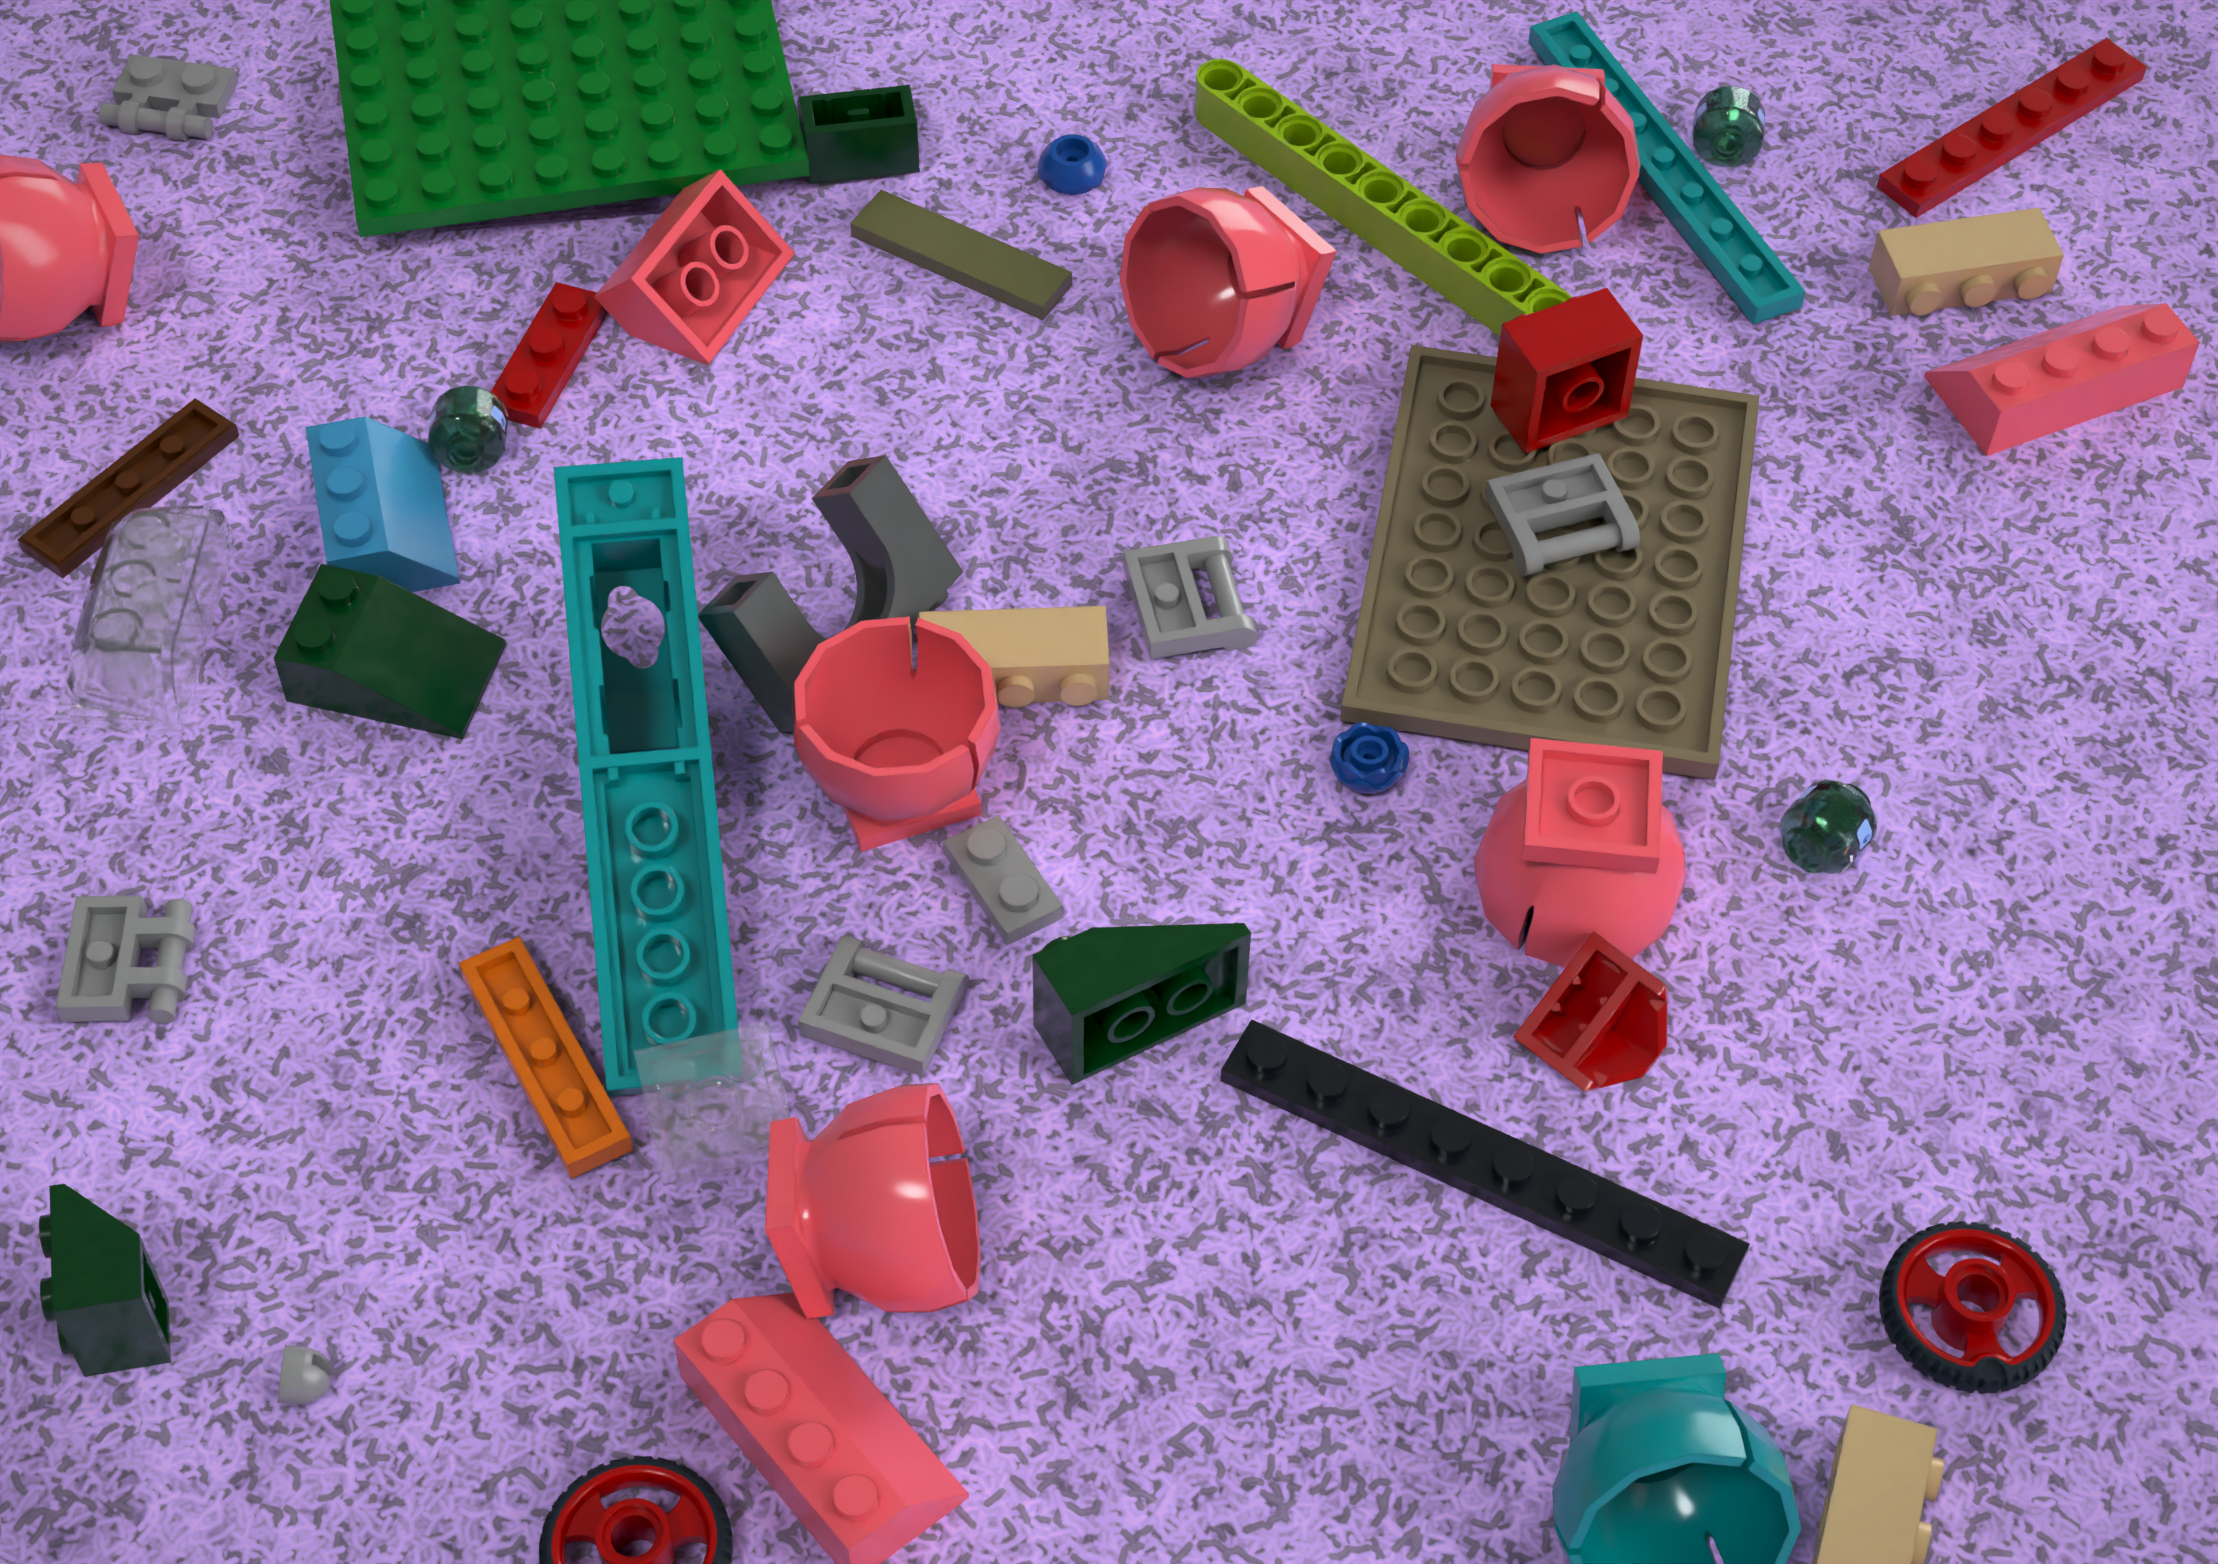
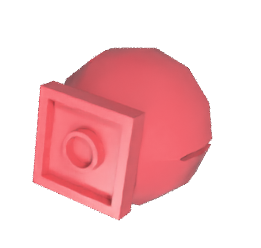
M1492 64L1489 91L1479 98L1473 106L1456 150L1455 161L1467 208L1498 241L1540 254L1583 247V237L1578 218L1579 212L1584 220L1586 238L1589 243L1623 216L1639 177L1641 164L1634 121L1604 85V69L1566 68L1555 64L1549 66Z
M0 154V343L11 344L59 333L88 307L92 308L101 327L113 326L124 322L139 234L102 162L80 163L77 183H75L39 159Z
M1263 186L1246 189L1244 196L1227 188L1198 187L1168 195L1144 206L1125 235L1120 284L1130 326L1151 358L1159 359L1157 364L1185 378L1211 377L1241 370L1265 358L1276 343L1282 349H1287L1301 342L1337 250ZM1209 340L1208 343L1201 345L1197 348H1194L1188 352H1185L1186 350L1194 347L1202 341Z
M910 616L864 620L818 644L794 682L792 697L794 745L805 772L833 803L842 806L861 852L982 815L981 802L975 787L994 755L1000 732L996 687L991 667L961 633L918 617L916 622L918 641L916 670H914L912 665Z
M1530 738L1526 779L1500 797L1474 857L1475 877L1485 917L1517 950L1524 944V930L1532 906H1534V913L1526 939L1525 955L1565 968L1593 931L1630 958H1633L1663 937L1686 883L1683 845L1673 814L1661 804L1663 751Z
M939 1083L904 1084L849 1103L814 1140L807 1138L798 1117L770 1122L765 1232L807 1320L834 1315L836 1288L886 1312H935L969 1301L978 1293L981 1252L977 1206L968 1157L929 1163V1158L961 1154L966 1150L953 1108Z

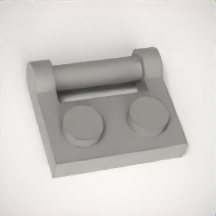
M1600 453L1487 480L1485 497L1512 548L1516 568L1522 576L1541 572L1545 564L1613 547L1616 551L1622 552L1637 548L1640 544L1638 524ZM1602 516L1607 523L1538 541L1534 533Z
M1211 536L1123 551V568L1150 659L1220 647L1231 651L1252 647L1257 642L1258 634L1254 621L1244 613L1230 569L1233 555L1228 540L1224 537ZM1199 568L1202 572H1207L1220 614L1219 618L1206 619L1192 569Z
M844 935L838 942L798 1020L800 1036L924 1076L954 1012H957L967 992L969 976L951 969H947L942 974L866 949L865 941ZM855 973L931 997L932 999L930 1003L853 977Z

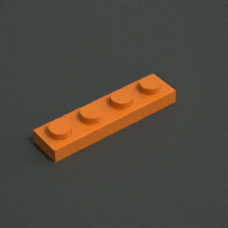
M520 936L459 962L462 979L569 1178H575L633 1151L631 1137Z

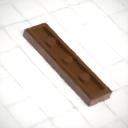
M194 398L18 538L21 550L63 579L238 438L239 433L236 424Z

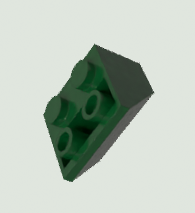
M910 85L799 96L796 100L798 117L809 160L810 176L808 177L810 184L920 172L918 126Z
M66 1184L49 1186L50 1214L40 1216L39 1236L45 1258H51V1277L41 1279L40 1299L46 1321L56 1320L58 1339L62 1353L64 1355L73 1354L84 1377L171 1363L169 1300L140 1234Z

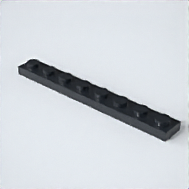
M1252 1019L1221 1069V1082L1721 1309L1747 1255L1750 1243Z

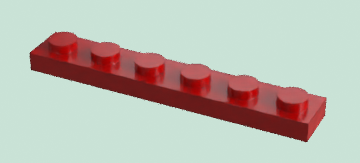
M2105 38L1880 173L1877 188L1917 218L2142 81L2147 66L2110 39Z

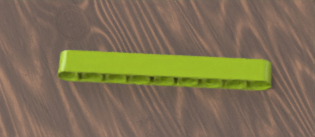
M1213 59L1203 63L1198 68L1196 73L1194 113L1196 120L1203 127L1500 336L1502 323L1511 321L1523 314H1531L1555 306L1572 298L1564 289L1239 64L1227 59Z

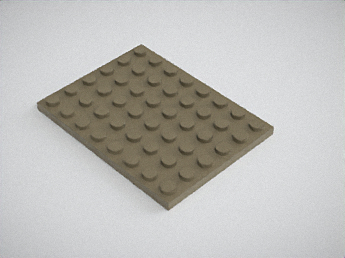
M1411 345L1341 705L1340 721L1351 723L1365 722L1381 727H1391L1395 730L1522 750L1529 749L1530 738L1663 751L1662 772L1715 780L1720 759L1760 396L1635 377L1627 418L1524 454L1490 406L1497 357ZM1600 453L1638 524L1640 533L1639 546L1622 552L1616 551L1613 547L1545 564L1541 572L1526 576L1520 575L1514 562L1512 548L1485 497L1487 480ZM1602 516L1534 533L1538 541L1607 523Z

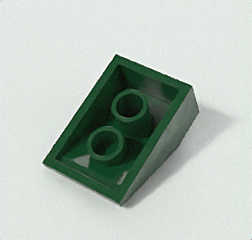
M321 564L274 656V662L287 702L463 739L506 646V641L381 576Z
M1245 923L1092 927L1072 937L1062 936L1056 938L1044 946L1041 951L1032 955L1033 1026L1070 1084L1074 1085L1246 1004L1251 932Z

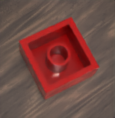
M1608 288L1584 296H1575L1555 306L1531 314H1523L1511 321L1502 323L1490 406L1524 454L1627 418L1643 334Z

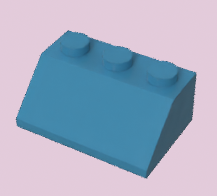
M366 416L305 427L327 565L378 575L410 592L460 584L438 462L434 458L436 455L430 450V444Z

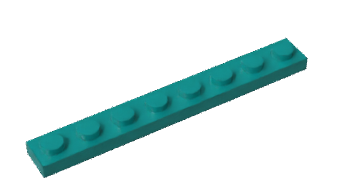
M1578 11L1530 26L1528 43L1547 66L1555 64L1566 68L1604 69V85L1634 121L1641 164L1637 180L1754 325L1802 308L1806 293L1804 288Z

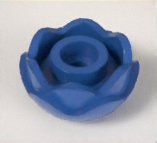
M1077 134L1063 135L1050 142L1041 153L1038 162V175L1041 180L1045 181L1048 187L1056 192L1070 195L1083 194L1102 183L1107 161L1099 146L1090 139Z
M1359 722L1351 726L1347 731L1341 732L1335 738L1329 760L1334 774L1345 787L1358 793L1375 794L1389 790L1404 776L1409 761V749L1405 742H1401L1398 733L1393 728Z

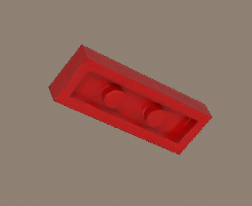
M558 282L554 284L484 401L486 409H489L491 404L494 403L503 411L501 400L507 411L509 421L541 429L608 314L604 307L594 298L598 292Z

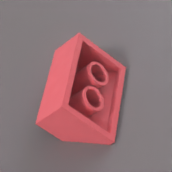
M719 169L681 190L594 298L629 335L707 365L780 274L795 252L722 170Z

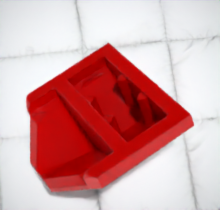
M1593 931L1514 1034L1513 1038L1584 1092L1641 1078L1657 1062L1667 1047L1668 986Z

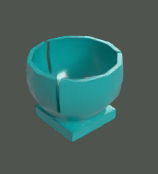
M1719 1353L1574 1367L1570 1445L1554 1481L1552 1491L1554 1528L1567 1564H1717L1710 1546V1537L1714 1539L1724 1564H1786L1801 1531L1797 1502L1786 1460L1763 1425L1732 1402L1724 1399L1726 1370Z

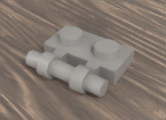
M131 54L112 90L116 104L104 102L101 105L99 111L100 122L103 125L117 126L122 133L140 135L141 131L145 130L166 133L170 140L187 142L189 137L209 139L213 130L211 118H221L238 83L235 69Z
M76 896L55 1007L61 1021H129L133 998H148L150 1000L148 1018L158 1024L173 1022L175 1020L177 1002H182L186 994L188 977L182 972L185 953H189L193 949L195 926L190 922L192 914L191 903L182 899H172L166 903L164 917H147L148 910L142 896ZM141 948H156L158 950L156 967H138Z

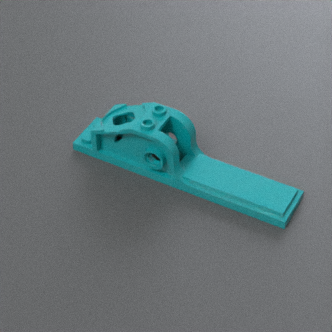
M683 457L553 467L608 1097L743 1084ZM627 586L632 588L639 597L654 603L663 616L665 630L662 641L657 647L658 657L654 664L647 668L635 667L628 658L613 652L604 641L601 631L602 618L609 607V594L617 587Z

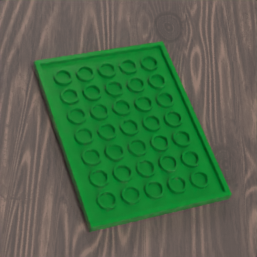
M329 0L355 215L360 237L679 194L683 188L719 169L735 186L810 176L808 155L771 0Z

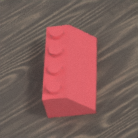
M2167 303L2120 305L1926 371L1924 378L1983 453L1989 456L2183 388L2200 342Z
M794 1292L731 1299L673 1340L681 1378L835 1564H881L969 1498V1493L818 1318L806 1319Z

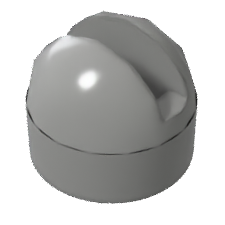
M285 1345L277 1403L301 1405L312 1403L323 1397L330 1386L329 1378L332 1374L329 1360L321 1352L312 1348Z

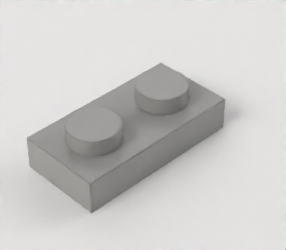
M1000 815L943 841L944 855L1006 945L1063 919V905Z

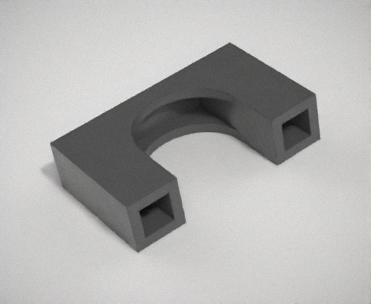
M886 455L848 461L811 498L845 547L854 566L857 581V597L852 617L844 630L864 620L910 616L912 628L917 622V617L919 618V612L933 611L945 602L949 595L947 589L959 578L963 570ZM773 571L735 576L698 614V618L779 732H792L794 682L817 645L827 639L817 633L808 623Z

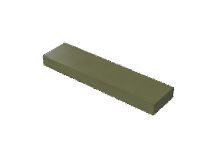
M880 190L850 223L851 237L1040 320L1046 318L1072 286L1071 271L883 190Z

